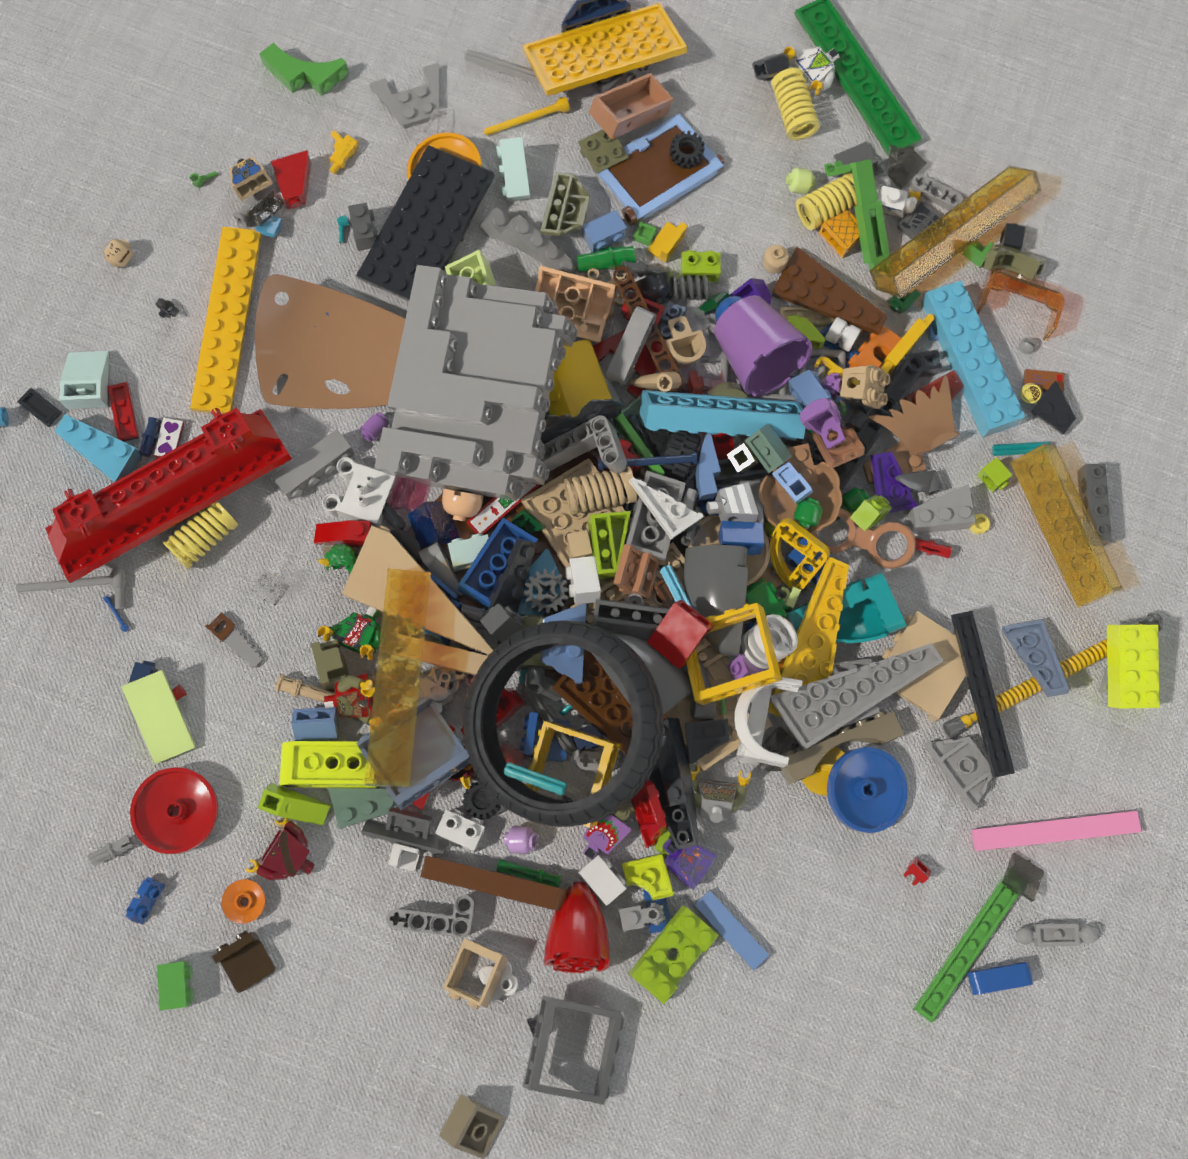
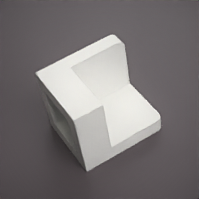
M394 843L388 865L415 871L421 851Z

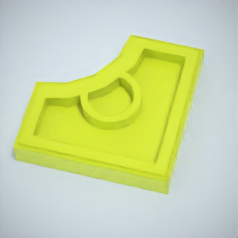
M663 854L622 863L627 886H638L645 889L653 901L674 896Z

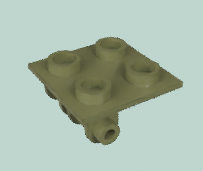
M603 129L578 141L581 147V156H586L595 174L629 158L617 137L611 139Z

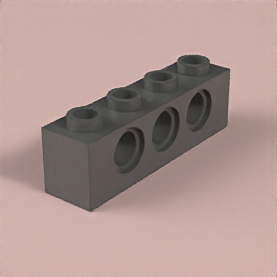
M1085 464L1077 471L1083 547H1104L1112 541L1106 464Z

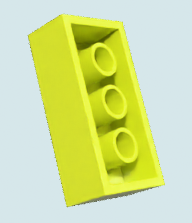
M1107 625L1108 707L1119 709L1160 708L1158 625Z

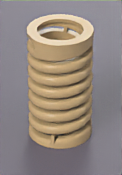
M630 466L620 473H614L610 470L609 472H596L594 476L588 474L586 477L581 475L578 479L576 477L564 479L565 493L571 515L587 512L585 494L590 511L595 510L593 493L597 509H602L600 489L604 506L606 508L610 507V499L612 505L617 506L618 500L615 485L621 505H624L625 502L626 504L636 502V491L628 482L633 477ZM623 489L626 491L627 498H625Z

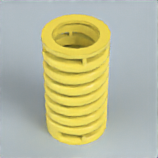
M789 68L779 72L773 77L771 84L786 134L791 140L808 138L818 131L820 124L810 92L808 91L803 70L800 68Z
M852 172L796 200L797 213L807 229L814 230L825 221L845 211H850L852 208H855L854 206L858 205L855 186H852V184L854 185Z
M217 501L205 508L206 511L203 509L198 511L199 515H193V521L188 520L186 522L187 526L182 525L180 527L181 531L176 530L174 535H170L167 541L162 542L187 569L192 567L193 561H199V556L203 557L206 554L205 551L211 550L210 545H217L216 539L218 541L223 540L222 534L227 536L229 534L228 530H234L239 525Z

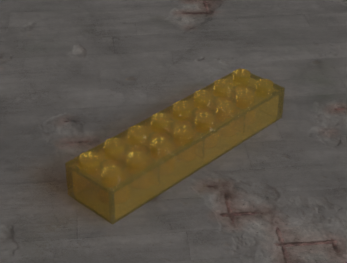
M1055 443L1043 444L1010 462L1077 608L1088 606L1123 590Z

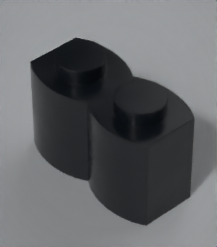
M784 53L773 54L752 63L758 80L775 76L779 72L789 69L788 66L790 65L789 59Z

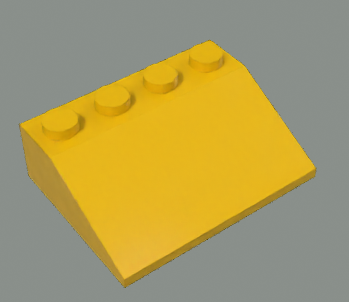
M585 339L573 342L572 347L564 346L566 350L565 358L561 360V365H558L557 370L553 374L554 388L549 394L550 415H557L558 417L566 414L575 417L579 415L582 407L590 400L612 399L591 341Z

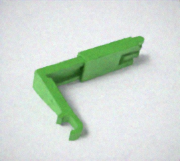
M871 159L842 165L841 161H836L833 165L832 163L825 164L824 169L827 176L852 172L858 204L854 207L864 264L869 263L871 276L890 272V252L882 202L877 199Z

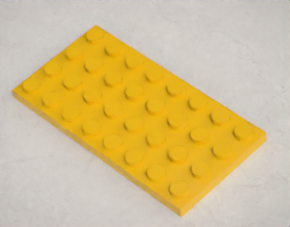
M660 3L522 45L523 52L546 96L555 95L687 53L686 44Z

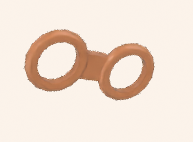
M839 509L838 516L847 522L849 531L846 539L840 544H825L829 548L830 554H837L845 551L850 546L868 550L870 558L877 565L891 569L901 567L911 560L915 552L916 541L914 534L907 526L897 522H888L879 525L875 530L869 529L864 531L850 519L852 515L848 511ZM888 531H898L907 540L906 551L901 557L894 560H886L880 557L876 551L878 538ZM817 533L812 534L819 539Z

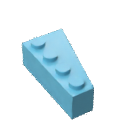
M66 414L55 429V432L62 440L113 482L132 473L142 457L135 447Z

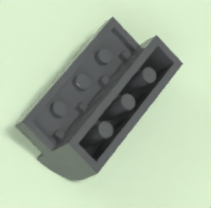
M596 599L593 625L608 632L627 634L648 642L670 608Z

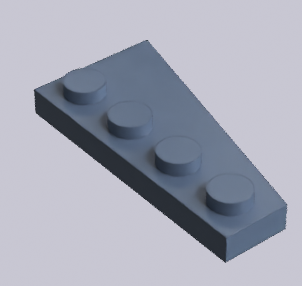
M1043 619L1003 626L1002 632L1045 695L1052 697L1068 694L1069 687Z

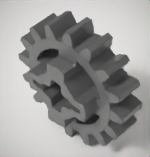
M544 569L542 575L536 571V578L529 577L531 584L525 583V588L529 590L524 591V596H529L526 599V603H532V610L538 608V614L546 610V614L549 615L552 609L557 613L558 606L564 608L562 601H568V596L564 594L569 593V588H564L567 585V581H561V574L556 577L554 570L547 574V570ZM557 586L560 588V597L555 593ZM533 588L538 592L536 598L533 596ZM543 589L545 591L550 589V595L547 593L543 595ZM551 602L552 604L544 605L543 603Z

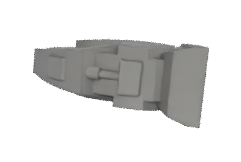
M436 666L431 668V672L426 677L420 679L417 687L410 685L405 693L415 702L420 698L430 696L432 703L442 716L444 713L443 707L453 700L459 688V681L466 677L464 673L457 675L455 673L456 670Z

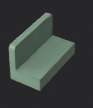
M769 424L745 440L768 473L792 457V454Z

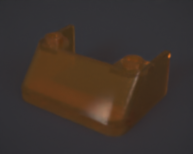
M996 269L988 271L975 308L977 314L980 313L986 304L990 289L995 291L1005 290L1043 303L1048 309L1052 310L1043 340L1047 341L1058 326L1065 303V298L1060 288L1038 279L1031 280L1009 270Z

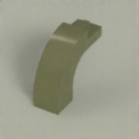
M992 245L990 251L985 256L983 268L990 271L996 269L1009 270L1033 280L1040 278L1047 260L1013 247Z

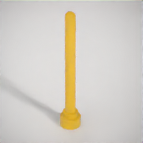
M566 96L560 97L558 101H555V104L487 127L483 132L488 136L556 111L558 113L570 111Z

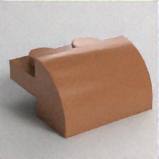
M624 544L614 584L619 587V591L627 595L634 593L641 595L644 599H650L660 560L650 553H642L634 546Z

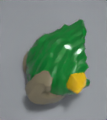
M328 542L323 543L322 552L324 558L318 559V561L326 567L327 571H329V567H333V570H336L344 565L349 574H351L359 554L357 549L352 546L335 544L331 547Z

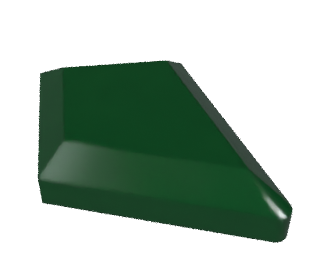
M728 292L712 295L697 307L694 314L698 317L717 308L720 302L730 295Z
M522 509L511 520L514 525L529 534L546 528V525L526 509Z

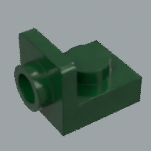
M917 289L911 292L906 291L900 298L896 295L891 296L887 299V302L892 311L901 314L915 302L921 293Z

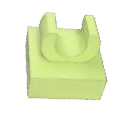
M786 587L780 589V592L786 595V598L783 599L788 606L787 612L793 609L801 590L793 587L791 591Z

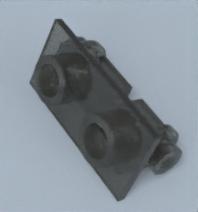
M273 190L247 211L250 227L253 225L262 226L271 218L270 213L275 214L283 208L284 201L281 198H275Z

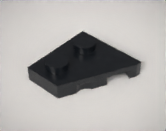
M1056 381L1052 383L1031 411L1032 414L1062 435L1065 434L1076 419Z
M728 719L685 723L689 764L695 763L730 740Z

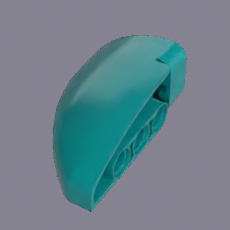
M881 571L863 579L866 587H864L859 579L846 585L843 593V608L840 612L839 631H837L836 642L859 643L877 640L907 627ZM809 602L787 613L792 625L797 630Z

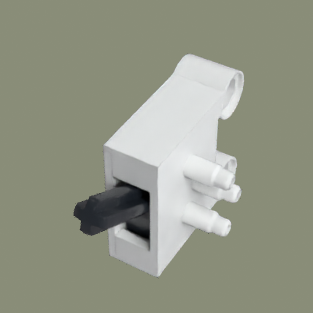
M347 457L340 459L337 463V470L341 478L345 481H350L342 502L335 494H328L323 498L322 505L326 513L331 517L340 516L349 520L370 521L376 528H379L385 517L395 529L403 530L406 527L405 521L389 505L397 485L396 476L354 463L352 459ZM345 467H352L349 472H343ZM330 503H337V506L335 508H328Z

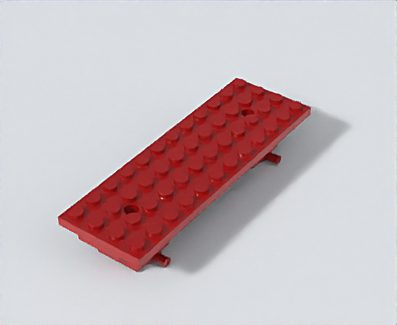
M236 407L229 412L221 414L219 408H214L211 410L214 419L201 427L204 432L203 434L93 494L89 488L80 494L74 495L72 489H67L68 492L65 490L64 494L67 500L52 509L55 515L54 522L45 529L57 561L68 582L72 583L82 578L86 574L100 568L102 565L291 460V456L262 409L252 414L240 413Z

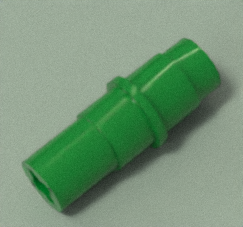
M610 246L608 249L576 255L579 272L589 271L590 269L603 270L611 268L615 270L614 268L622 266L623 261L636 263L634 246L611 248Z

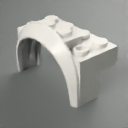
M781 677V681L741 694L735 709V730L741 740L737 749V755L740 756L739 762L753 765L760 762L783 768L788 765V757L769 752L761 746L772 687L797 693L798 688L802 686V680Z

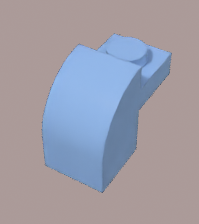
M789 461L772 473L796 505L813 493V489Z

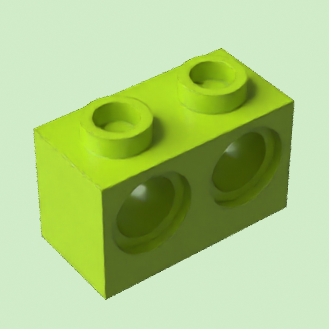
M875 495L864 500L850 519L862 530L867 531L877 526L892 507L888 505L889 501L885 497Z

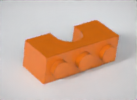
M883 325L879 335L871 333L868 338L870 340L869 343L865 341L859 348L860 354L852 356L848 362L850 364L849 368L874 365L879 368L882 362L877 360L875 356L885 360L902 338Z

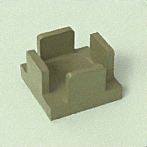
M335 639L324 643L319 641L311 643L320 684L328 691L334 690L335 683L343 680L349 674L345 656L340 655L338 649L341 647L340 642Z

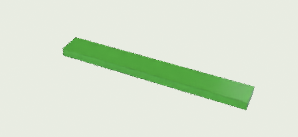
M1011 869L1006 871L917 1001L913 1010L930 1023H933L1027 884L1026 880Z

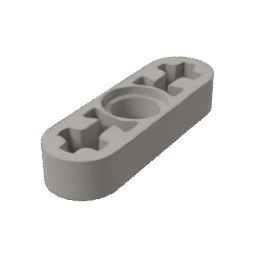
M923 174L915 175L910 184V188L914 192L921 191L920 196L949 211L958 210L962 204L963 198L960 193ZM938 189L941 195L934 196L931 190ZM952 199L956 200L954 204L951 203Z

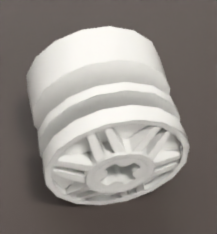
M772 614L767 615L766 618L777 662L779 663L797 648L798 639L793 626L788 620L780 615ZM757 624L743 635L741 641L742 650L746 658L758 668L769 669Z

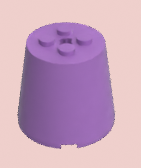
M748 296L735 302L720 316L714 328V335L744 391L748 395L752 394L754 397L770 394L786 385L792 379L791 375L797 369L802 370L812 354V343L760 296Z

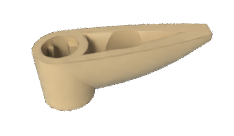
M661 372L631 379L629 384L640 388L657 389L667 392L680 387L681 377L677 372Z

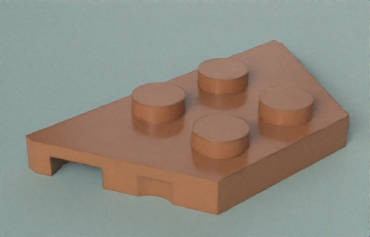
M841 427L845 441L831 449L826 447L821 435L818 433L811 434L829 469L864 455V446L853 428ZM830 430L828 440L834 441L838 437V432Z

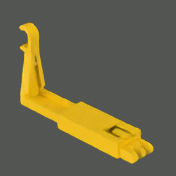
M928 314L924 320L920 318L916 320L885 358L880 369L891 375L934 320L932 314ZM827 357L818 358L814 364V368H817L819 364L827 366L830 369L827 375L840 373V377H843V369ZM854 377L853 380H850L851 389L860 385V381Z

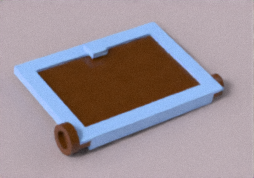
M679 113L624 146L623 148L629 157L628 159L597 173L624 205L625 208L622 209V215L631 226L642 219L645 220L711 179L724 167L723 157L720 154L715 156L705 143L703 158L699 165L696 164V167L692 168L690 165V169H686L684 165L682 169L680 164L677 166L674 164L675 160L671 161L669 153L673 137H676L677 133L681 136V131H685V134L691 131V135L695 132ZM684 145L680 147V151L684 154H692L694 152L691 146Z

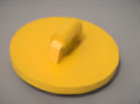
M838 747L829 750L819 761L813 774L802 779L806 788L817 795L827 796V781L830 771L835 762L845 753Z

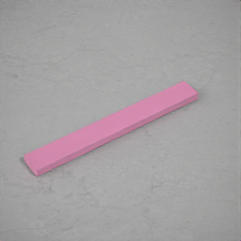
M1138 811L971 830L975 851L1142 832Z

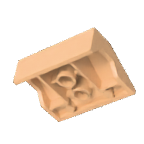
M540 266L535 291L545 292L558 306V315L566 316L576 327L577 337L600 343L616 296V285Z

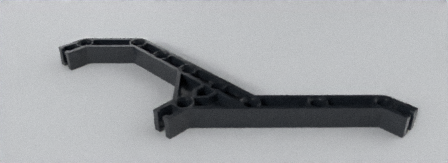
M932 350L911 354L884 391L888 397L885 406L888 407L889 411L880 407L879 409H872L868 416L882 415L892 417L890 409H898L900 399L904 400L919 377L937 375L942 369L941 363L931 366L925 364V361L930 360V362H933L936 358H939V351ZM911 363L915 364L917 368L912 367ZM869 417L861 431L856 433L864 446V455L833 468L839 476V489L841 492L885 428ZM817 445L809 446L813 465L825 462ZM814 454H819L822 460H817ZM730 459L718 460L721 472L714 480L716 485H723L742 480L765 478V476L772 477L773 471L768 473L764 466L759 463L746 470V472L741 473L736 470ZM696 467L684 482L686 484L681 502L688 488L696 490ZM684 531L678 535V537H679V539H678V540H679L678 545H679V546L684 545V544L681 542V539H682V536H683V534H684Z

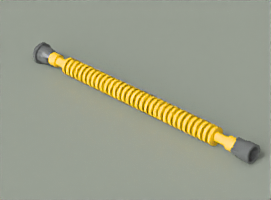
M1152 612L1146 618L1140 620L1137 625H1158L1159 632L1163 629V619L1160 615ZM1107 638L1060 662L1064 677L1067 678L1107 657ZM1034 677L995 696L999 713L1043 691ZM976 712L970 715L965 714L961 717L957 716L943 723V729L947 736L953 738L964 732L966 728L972 726V723L977 720Z

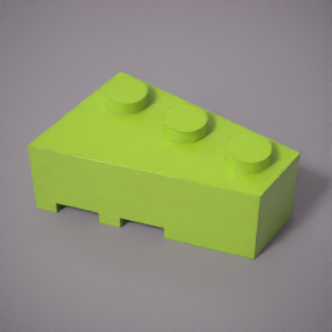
M631 511L591 514L589 517L588 529L592 556L595 558L599 580L615 579Z

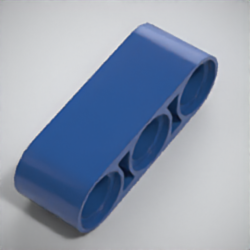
M1029 962L967 973L972 995L1034 984Z

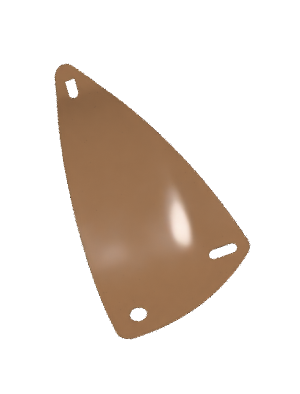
M280 274L270 275L262 287L255 319L256 366L264 400L272 405L314 409H352L388 405L405 318L356 297L318 284ZM278 292L288 294L289 300L285 305H278L275 302V295ZM287 374L288 380L281 393L274 395L272 390L280 375ZM333 379L341 381L348 385L350 391L347 394H336L329 390L325 381Z

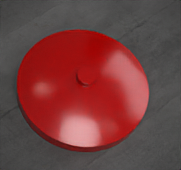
M172 767L157 771L140 784L132 798L130 822L137 838L153 851L171 855L189 852L200 846L209 837L216 825L219 812L217 795L209 781L193 770Z

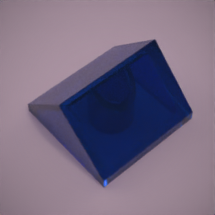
M442 501L424 502L408 514L421 550L436 542L442 545L460 538L452 516L444 510Z

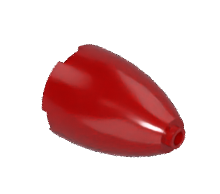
M574 882L567 889L566 900L561 910H555L552 916L545 943L544 966L552 965L554 971L584 974V971H591L596 968L597 972L605 971L610 967V948L607 927L601 907L591 888L585 882Z

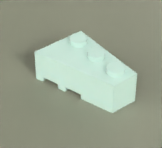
M522 137L499 140V146H496L497 157L501 158L502 164L499 165L500 177L504 178V184L501 185L502 195L506 196L507 201L529 199L530 192Z

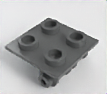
M867 142L833 155L834 159L841 161L842 165L871 159L874 176L884 173L881 168V164H883L882 157L874 156Z

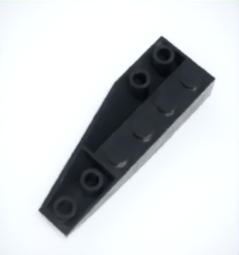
M679 718L663 719V739L660 753L648 780L655 785L659 792V802L666 815L665 822L677 850L698 845L696 805L690 765Z

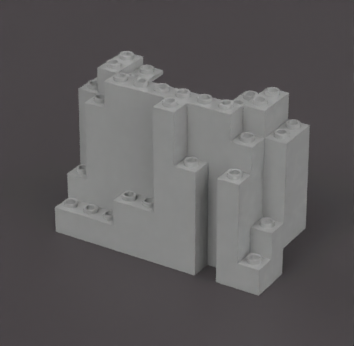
M417 265L387 407L395 411L392 428L383 427L374 468L392 476L414 479L431 487L517 501L518 496L521 495V482L544 485L545 480L549 476L548 465L541 461L545 456V447L540 440L541 433L544 432L546 427V420L544 419L550 407L549 394L554 388L553 374L557 370L558 365H561V360L565 358L566 350L564 346L572 347L573 341L577 338L576 327L566 316L558 315L557 304L545 292L477 284L470 277L449 275L441 268Z

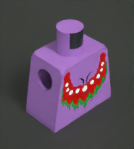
M613 815L598 820L597 826L588 827L583 836V839L589 843L583 854L591 860L596 857L599 851L608 855L632 829Z

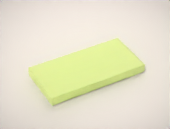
M163 670L121 686L154 764L196 747Z

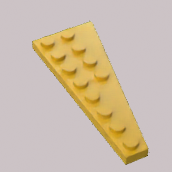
M828 557L796 633L798 639L797 648L787 656L780 672L781 677L802 680V686L831 676L837 646V631H839L840 612L843 608L844 589H846L848 564ZM774 688L771 696L787 690ZM770 700L768 712L781 717Z

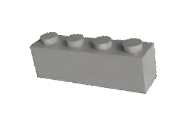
M336 429L271 477L290 501L292 498H298L307 487L316 485L322 476L332 473L340 459L345 457L351 458L354 452L349 443Z

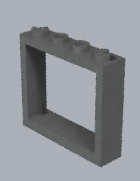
M542 995L523 1087L530 1091L605 1105V1100L610 1093V1076L614 1072V1055L619 1048L618 1035L624 1023L623 1013ZM556 1006L610 1017L594 1094L539 1084Z

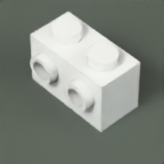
M594 556L569 559V567H566V578L571 580L569 585L570 597H574L575 605L595 603L596 599H600L601 589Z
M453 808L451 812L445 810L435 834L476 852L486 829L482 826L483 822L474 817L468 820L463 817L464 813Z
M598 855L578 873L602 903L607 906L626 890L624 887L626 882L619 873L615 875L610 870L612 865L605 856L601 859Z

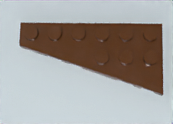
M799 247L795 248L786 268L772 290L773 297L833 319L839 317L849 325H854L876 335H879L887 320L886 314Z

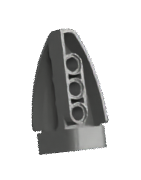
M706 545L686 548L683 570L684 591L693 609L703 617L720 616L726 610H737L745 605L748 568H746L748 549L746 547ZM743 621L709 632L704 637L720 654L738 657Z
M610 632L627 643L640 656L649 669L659 691L663 714L693 691L690 677L685 670L673 666L666 657L650 646L647 641L627 634ZM593 654L630 704L624 685L617 674L605 661Z

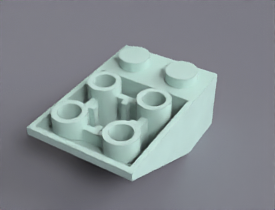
M109 351L68 353L60 380L59 400L67 409L108 407Z

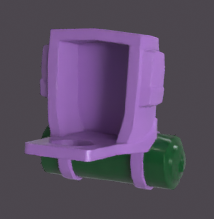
M828 398L817 399L800 412V420L806 427V430L811 434L818 433L821 435L828 449L845 441V436L840 426V419L848 414V409L843 401L840 400L834 403V401ZM830 430L838 432V437L834 441L828 440Z

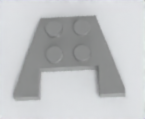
M439 63L422 67L427 84L391 94L386 79L369 83L371 91L375 92L382 104H385L403 129L439 119Z

